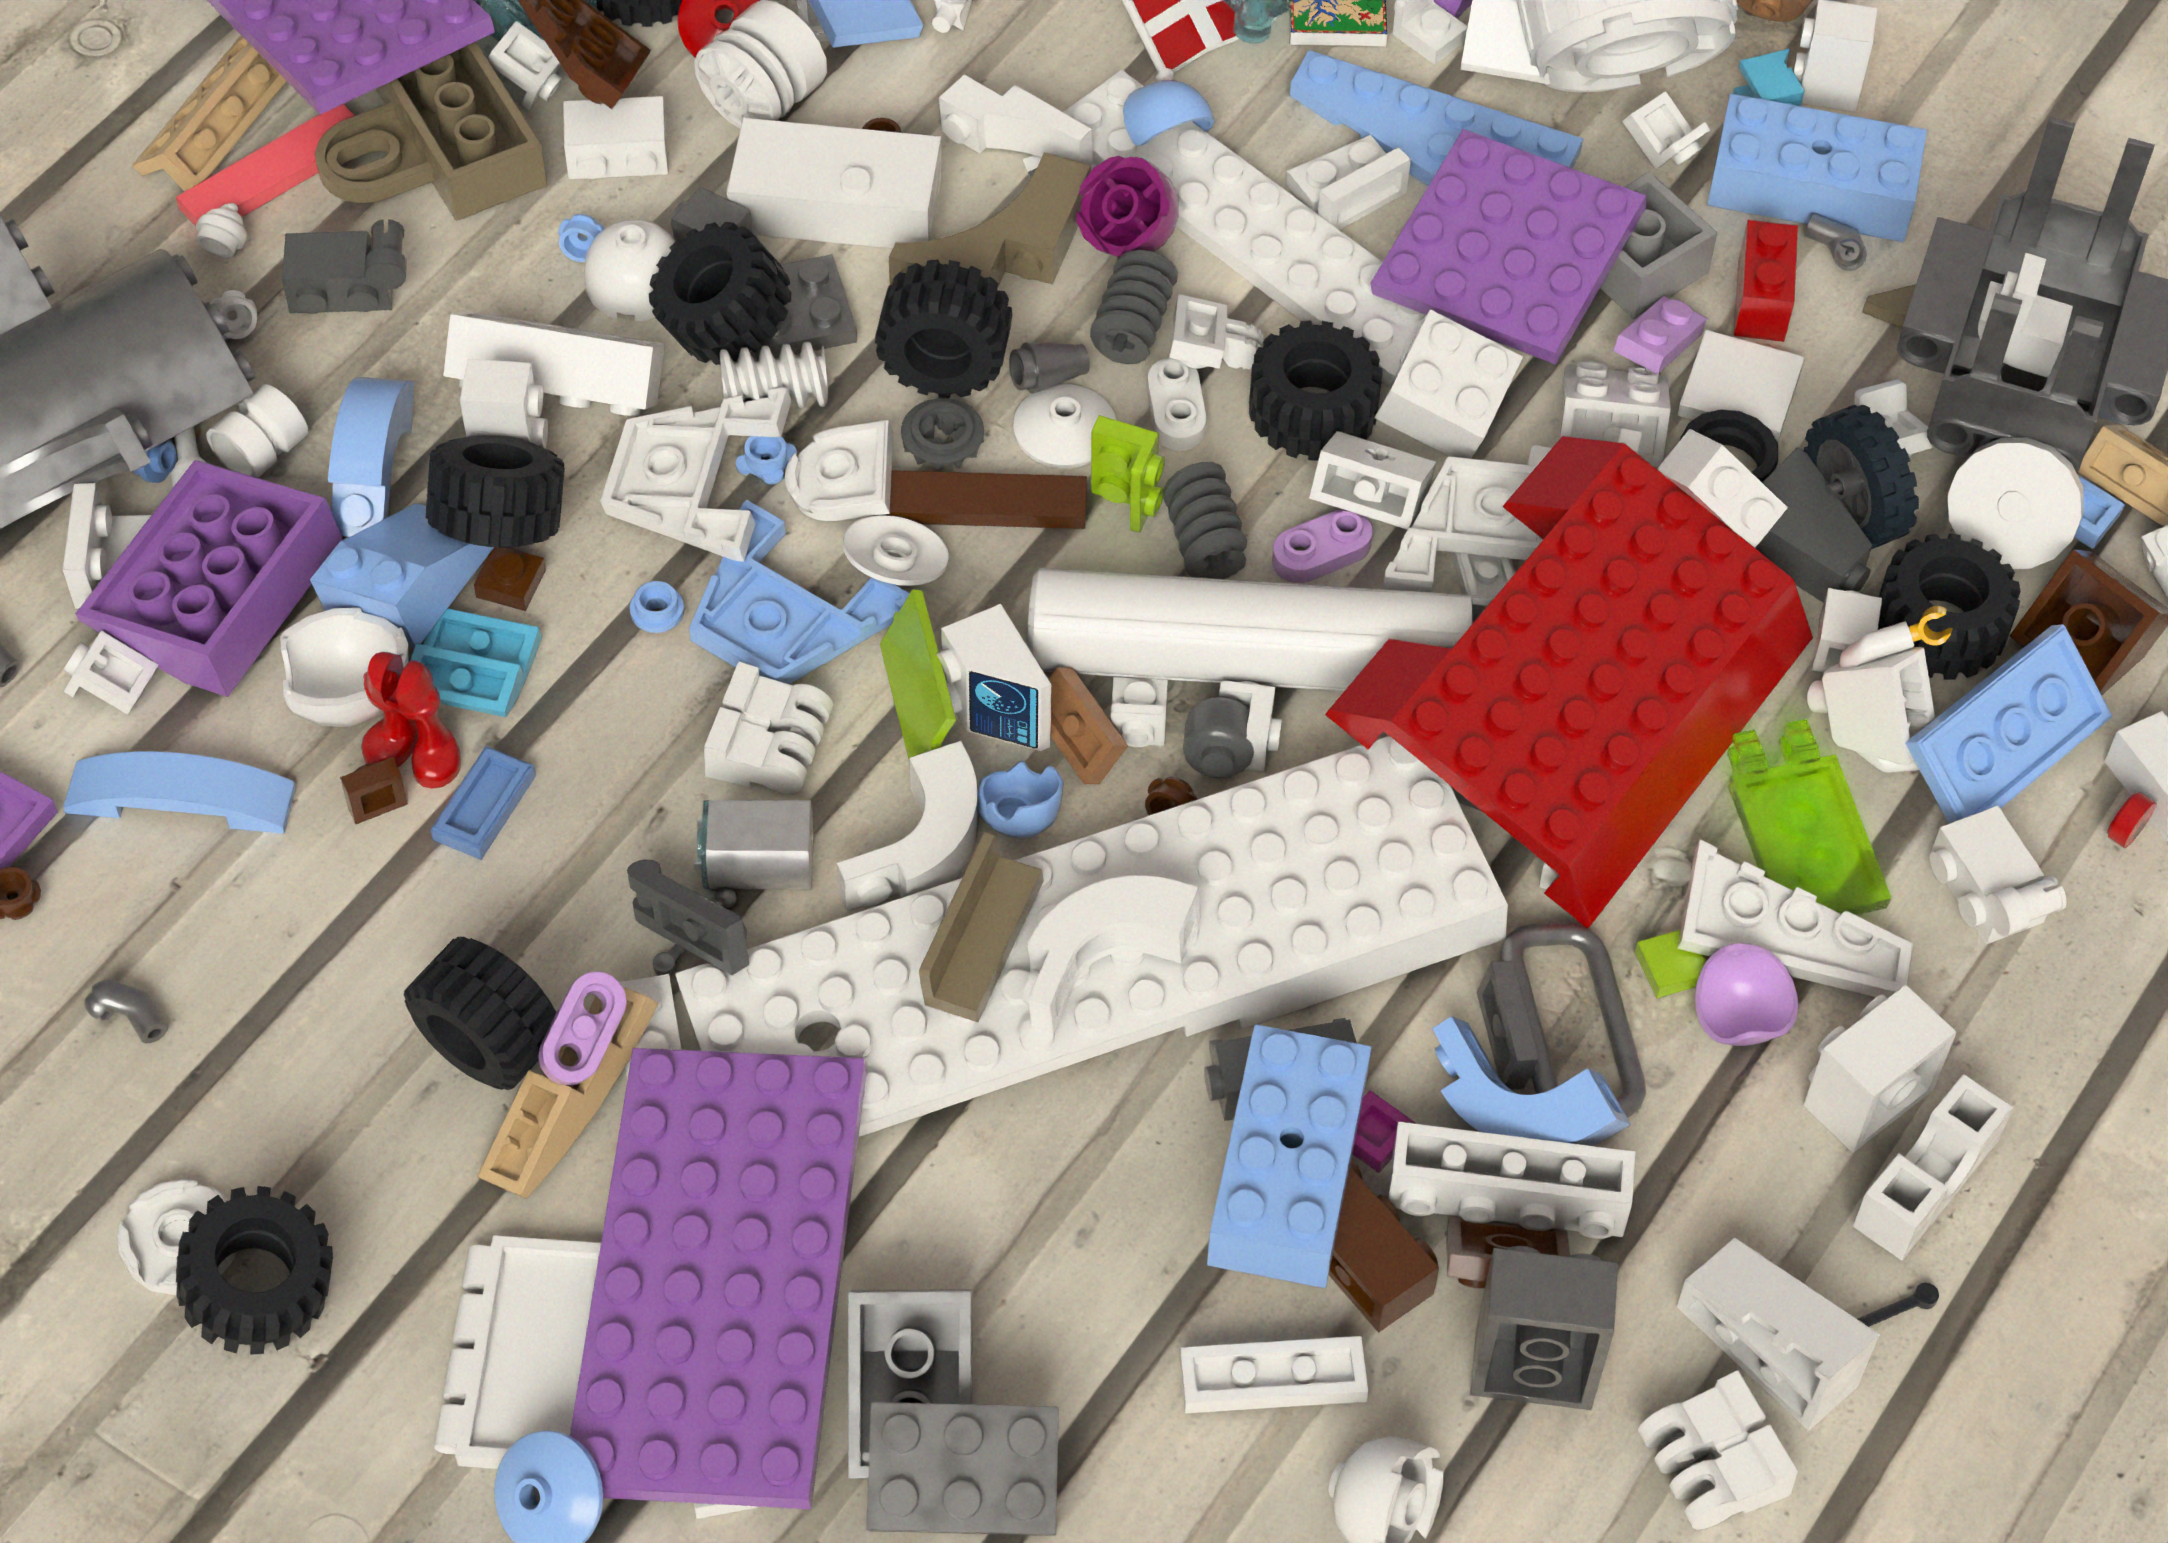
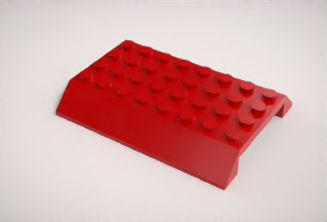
M1562 436L1503 505L1504 509L1537 534L1543 541L1453 648L1388 639L1325 715L1367 750L1371 748L1383 732L1388 734L1555 870L1558 875L1545 890L1544 894L1584 927L1589 928L1810 643L1813 636L1794 579L1666 478L1625 443Z

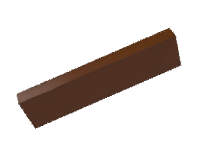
M891 470L890 514L884 515L902 517L920 524L1085 529L1087 476Z

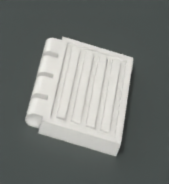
M493 1235L491 1246L473 1245L469 1247L462 1288L469 1293L475 1294H463L460 1296L452 1342L462 1348L453 1349L450 1352L443 1398L446 1401L464 1405L445 1404L441 1406L434 1444L436 1451L444 1454H455L458 1466L498 1469L508 1449L516 1441L528 1434L539 1431H558L570 1436L601 1243Z

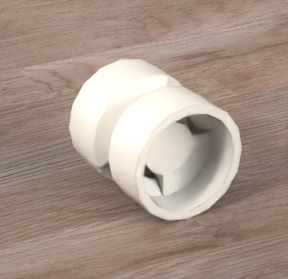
M269 384L260 385L253 391V395L244 399L238 405L239 412L230 411L206 433L211 450L228 470L259 478L277 462L276 454L280 455L282 452H289L308 435L306 421L295 404L285 394Z

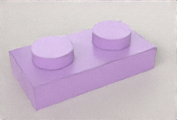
M1663 296L1619 334L1613 351L1659 374L1702 335L1707 318L1692 311L1691 307L1686 303Z

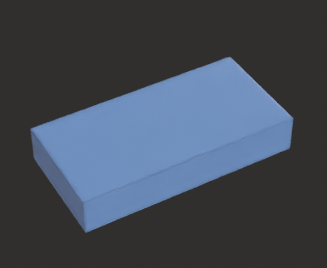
M485 746L430 829L432 839L482 860L536 777L534 765Z

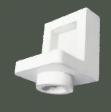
M1666 91L1622 121L1655 169H1658L1671 159L1674 160L1677 166L1684 163L1702 149L1697 141L1711 131L1706 122L1692 130Z
M1900 379L1859 389L1855 392V405H1866L1870 407L1871 413H1880L1885 418V425L1888 428L1893 427L1898 434L1899 440L1897 442L1901 449H1906L1909 458L1913 453L1932 448V444H1930L1927 438L1928 426L1907 410L1906 384Z
M1222 681L1219 697L1232 698L1247 706L1250 710L1247 724V739L1253 745L1254 755L1251 764L1246 770L1264 772L1267 751L1278 752L1282 719L1272 718L1275 687L1259 685L1252 681Z

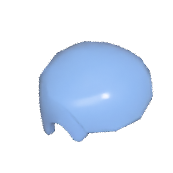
M1020 761L1007 772H993L981 779L977 791L978 814L986 824L1002 834L1020 839L1032 838L1053 825L1061 805L1064 781L1056 768L1051 765L1047 766L1043 773L1038 774L1031 771L1024 761Z

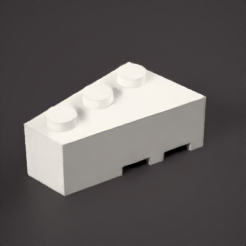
M1733 1238L1685 1280L1677 1304V1308L1808 1431L1858 1388L1880 1335L1736 1238Z

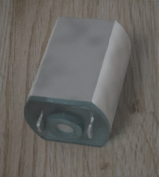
M703 800L702 819L696 820L698 828V862H694V869L701 870L704 889H720L724 887L732 889H812L813 811L811 801Z

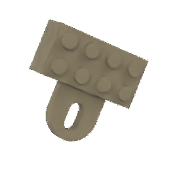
M477 42L471 43L376 88L378 95L385 105L348 118L332 126L319 140L315 152L319 178L324 187L338 198L355 203L378 202L432 182L455 221L547 186L542 145ZM383 151L388 153L381 159L357 168L342 167L344 163L371 152Z

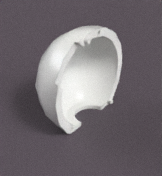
M361 607L333 608L307 616L286 629L280 636L281 652L286 672V680H283V694L286 704L295 715L320 726L350 727L374 718L382 711L371 704L364 689L363 675L367 672L369 661L376 653L384 651L401 655L403 668L408 664V642L402 627L397 628L386 618L364 613Z

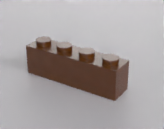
M1351 1158L1329 1276L1379 1333L1434 1294L1439 1266L1436 1255L1431 1247L1419 1237L1414 1239L1400 1223V1217L1393 1204L1385 1196H1376L1364 1183L1358 1165Z

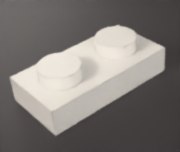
M1369 135L1288 170L1286 185L1299 201L1318 214L1319 193L1322 188L1386 153L1375 139Z

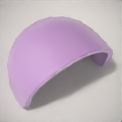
M1731 944L1713 953L1700 972L1695 993L1696 1012L1702 1028L1711 1039L1722 1044L1748 1046L1780 1037L1793 1027L1798 1012L1796 988L1786 967L1770 951L1752 944Z

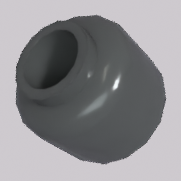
M1214 697L1197 703L1189 711L1185 723L1183 751L1186 761L1194 770L1213 778H1228L1242 773L1251 764L1254 748L1247 739V724L1250 711L1247 706L1232 698Z

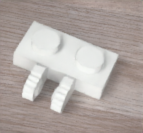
M1178 294L1173 314L1169 358L1177 359L1182 364L1192 368H1205L1209 366L1220 369L1223 358L1228 367L1237 369L1242 367L1243 370L1245 368L1250 370L1254 363V355L1257 348L1263 346V334H1261V329L1259 330L1252 323L1247 325L1246 322L1227 318L1228 305Z

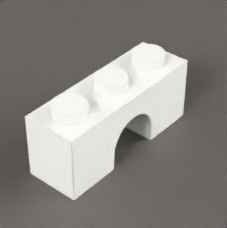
M1963 1074L1933 1110L1926 1127L1908 1154L1903 1157L1898 1153L1865 1193L1853 1227L1903 1261L1999 1142L2013 1107Z

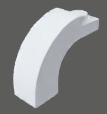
M962 741L909 758L910 789L923 814L920 822L909 835L889 846L837 863L839 895L847 911L863 905H878L890 896L898 893L903 898L954 881L962 872L973 851L978 827L977 780L971 760Z
M1122 876L1088 885L1066 897L1052 908L1040 921L1027 943L1031 973L1024 988L1023 1002L1029 1004L1032 1028L1054 1034L1077 979L1088 966L1104 956L1117 952L1136 951L1182 963L1201 916L1199 887L1158 876Z

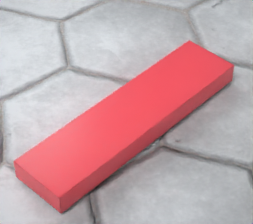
M342 104L321 115L315 116L176 196L179 210L195 226L203 214L228 203L237 205V213L241 217L247 215L317 174L315 152L319 140L332 126L355 115Z

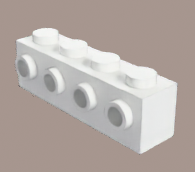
M462 311L450 314L443 376L459 379V387L462 388L468 359L528 362L532 366L534 384L542 385L543 393L560 395L559 404L589 408L591 401L610 404L609 412L640 416L641 409L645 410L657 405L665 343Z
M1398 1122L1392 1154L1388 1200L1395 1208L1414 1216H1428L1436 1213L1460 1216L1463 1220L1473 1223L1485 1224L1491 1221L1520 1224L1528 1230L1547 1231L1554 1228L1577 1231L1583 1236L1593 1239H1604L1610 1236L1623 1237L1632 1206L1636 1152Z

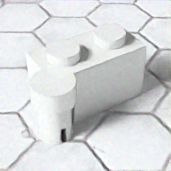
M1999 806L1939 828L1929 856L1932 871L1941 883L1947 884L1958 901L1959 911L1963 920L1969 927H1975L1986 945L2044 923L2047 914L2062 911L2066 908L2067 901L2063 887L2059 886L2050 890V887L2057 885L2059 881L2054 876L2044 878L2043 872Z

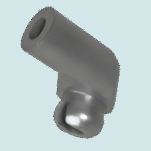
M1817 214L1812 215L1805 232V237L1828 245L1835 263L1843 270L1852 271L1860 268L1866 261L1867 252L1858 230Z
M108 979L93 985L92 993L85 998V1008L95 1019L108 1020L114 1011L127 1016L143 1043H153L161 1039L167 1032V1025L144 990Z

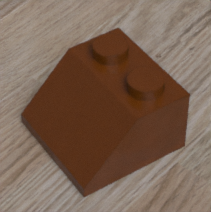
M2073 549L2009 636L2025 647L2051 625L2064 624L2099 692L2103 695L2146 656L2167 628L2168 608L2093 552Z

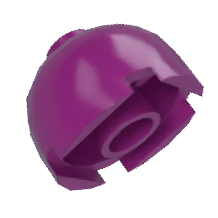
M1115 156L1106 159L1092 169L1083 181L1079 191V195L1083 196L1081 201V213L1076 211L1077 224L1084 239L1095 249L1105 254L1120 257L1129 251L1135 250L1155 252L1164 246L1174 233L1179 218L1178 194L1171 179L1153 163L1143 158Z

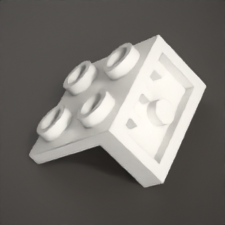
M1580 361L1577 363V366L1566 365L1564 369V407L1559 439L1562 436L1618 442L1621 428L1639 431L1642 434L1637 454L1653 467H1659L1664 458L1671 410L1667 377L1656 374L1643 366L1630 367L1627 372L1608 370L1605 364L1595 361Z
M96 483L74 484L63 573L75 609L81 607L151 517V515L112 516L110 506L102 505Z

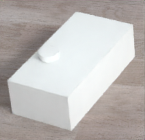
M743 118L727 189V199L751 211L752 233L754 235L893 248L895 243L929 241L932 236L942 180L941 137Z

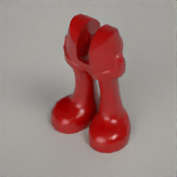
M384 651L376 653L369 661L367 672L363 675L364 689L371 704L383 711L384 718L374 724L362 739L361 749L365 763H379L393 757L397 767H400L412 754L413 774L415 780L421 786L433 789L441 788L451 783L457 777L461 768V752L454 735L442 723L437 713L441 700L439 692L434 686L430 670L417 660H411L403 668L401 655Z

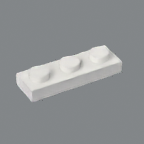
M1361 1336L1180 1347L1179 1359L1185 1413L1367 1402L1368 1384Z

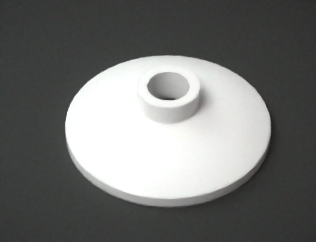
M1057 384L1039 392L1031 393L1021 402L1014 415V437L1020 449L1029 458L1042 465L1059 469L1079 468L1091 464V431L1098 415L1116 420V416L1110 404L1095 391L1078 385Z
M879 515L862 518L848 527L843 539V550L851 564L864 574L890 584L912 586L929 583L939 578L946 570L949 553L943 540L926 526L902 517Z

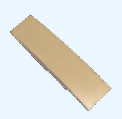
M623 987L626 995L625 1012L599 1067L592 1076L582 1083L572 1086L560 1085L551 1081L544 1072L540 1075L528 1070L477 1177L527 1199L565 1156L598 1111L631 1058L632 1049L638 1045L659 1003L646 995ZM595 996L588 1012L591 1014H599L602 1010V1002L597 996ZM570 1047L560 1048L558 1052L560 1062L565 1066H575L577 1063L576 1052Z

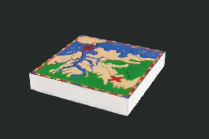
M1289 0L1290 45L1386 46V0Z

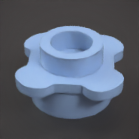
M750 436L744 446L745 454L736 459V469L744 475L754 474L763 479L767 484H777L783 480V471L793 454H797V450L794 445L786 443L782 436Z

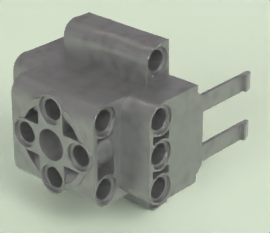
M2049 117L2027 190L2011 197L2000 194L1989 230L1941 217L1937 218L1897 344L1899 355L1907 363L1944 374L1927 429V438L1936 449L1968 458L1977 448L1997 439L2028 437L2053 446L2072 463L2078 474L2098 417L2133 426L2143 425L2152 419L2160 400L2168 371V279L2139 271L2149 234L2138 231L2129 218L2155 144L2128 138L2104 211H2097L2052 198L2076 123ZM2025 253L2046 259L2037 295L2073 306L2063 345L2048 378L2003 363L2023 300L1995 293L1981 340L1978 334V323L1990 281L2002 284L2007 271L2017 273Z

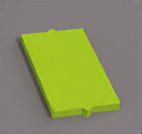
M913 589L900 611L894 613V621L879 644L908 759L940 748L942 741L956 721L942 664L937 657L938 649L922 590Z

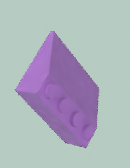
M194 460L75 614L80 622L99 633L103 631L157 663L159 669L181 682L228 697L311 586V577L343 538L325 498Z

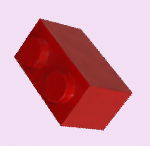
M1747 220L1738 259L1734 336L1785 342L1795 300L1798 225Z

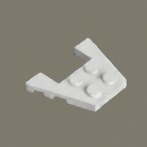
M782 387L767 390L769 397L744 402L742 395L723 399L721 407L694 412L692 406L626 419L600 500L605 514L723 557L744 562L755 527L751 510L707 508V504L728 436L781 437L791 405L788 389Z
M1448 456L1421 505V511L1412 528H1408L1395 559L1393 562L1390 561L1385 570L1383 589L1432 592L1437 550L1527 560L1543 539L1504 509L1503 505L1536 466Z

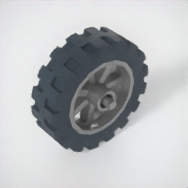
M1852 405L1813 421L1811 424L1813 428L1809 429L1805 436L1808 446L1804 447V451L1829 485L1826 486L1828 494H1836L1871 542V549L1908 535L1910 533L1909 528L1914 527L1917 520L1914 511L1919 509V497L1914 494V487H1917L1915 473L1910 472L1908 462L1911 461L1905 448L1901 449L1897 442L1899 436L1893 427L1888 428L1885 425V418L1878 412L1871 413L1870 407L1866 405Z

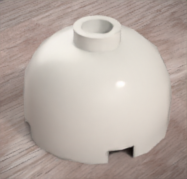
M641 219L623 220L611 224L597 234L585 257L586 293L593 306L608 317L618 319L617 313L634 315V321H647L655 318L652 313L654 308L649 303L648 295L654 289L649 284L652 275L659 272V268L656 265L662 256L667 257L671 252L669 247L676 242L675 239L657 224Z
M1387 1436L1366 1442L1356 1449L1345 1463H1339L1330 1478L1329 1495L1333 1498V1514L1341 1536L1348 1543H1409L1417 1529L1426 1539L1440 1504L1443 1487V1471L1432 1467V1458H1441L1439 1451L1409 1439Z

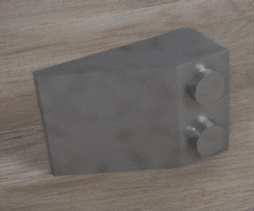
M973 1289L851 1290L848 1292V1479L868 1478L871 1402L972 1405Z

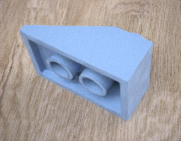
M415 503L340 541L311 577L310 581L325 611L333 608L361 607L364 613L386 618L397 628L402 627L408 647L415 648L416 643L421 644L494 547L473 545L441 534L437 529L432 528L428 524L426 506Z

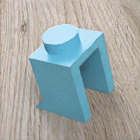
M1790 49L1740 60L1739 69L1748 85L1735 87L1733 94L1801 106L1804 89L1792 68H1787L1786 66Z

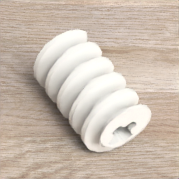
M803 342L800 356L796 358L790 345L783 344L779 359L775 360L769 346L766 345L762 346L758 361H754L749 349L743 347L740 350L737 363H733L726 349H720L724 399L741 395L744 402L747 401V398L752 400L769 397L767 390L782 387L788 389L789 395H793L799 409L806 407L809 393L814 394L820 407L826 406L828 387L823 346L820 356H816L811 343Z

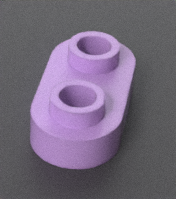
M1340 509L1290 528L1279 534L1274 541L1272 554L1273 568L1280 577L1287 581L1304 583L1354 564L1365 558L1370 551L1373 532L1372 525L1365 516ZM1297 547H1303V548H1305L1306 550H1304V551H1297V550H1295V548H1297Z
M603 972L586 973L574 981L566 991L539 1049L541 1069L551 1081L566 1086L577 1085L592 1076L599 1067L626 1008L625 991L619 981L613 976ZM586 995H595L601 1000L602 1010L599 1014H591L585 1009L583 1001ZM561 1047H570L576 1052L577 1063L575 1066H565L560 1062L558 1052Z

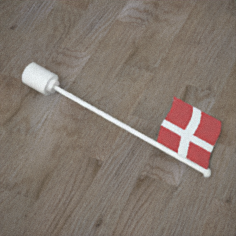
M1122 0L1158 72L1156 81L1173 80L1174 73L1207 52L1258 32L1279 18L1285 9L1281 0Z

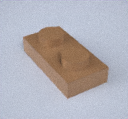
M1057 667L1048 679L1051 683L1050 736L1084 784H1100L1128 745L1074 669Z

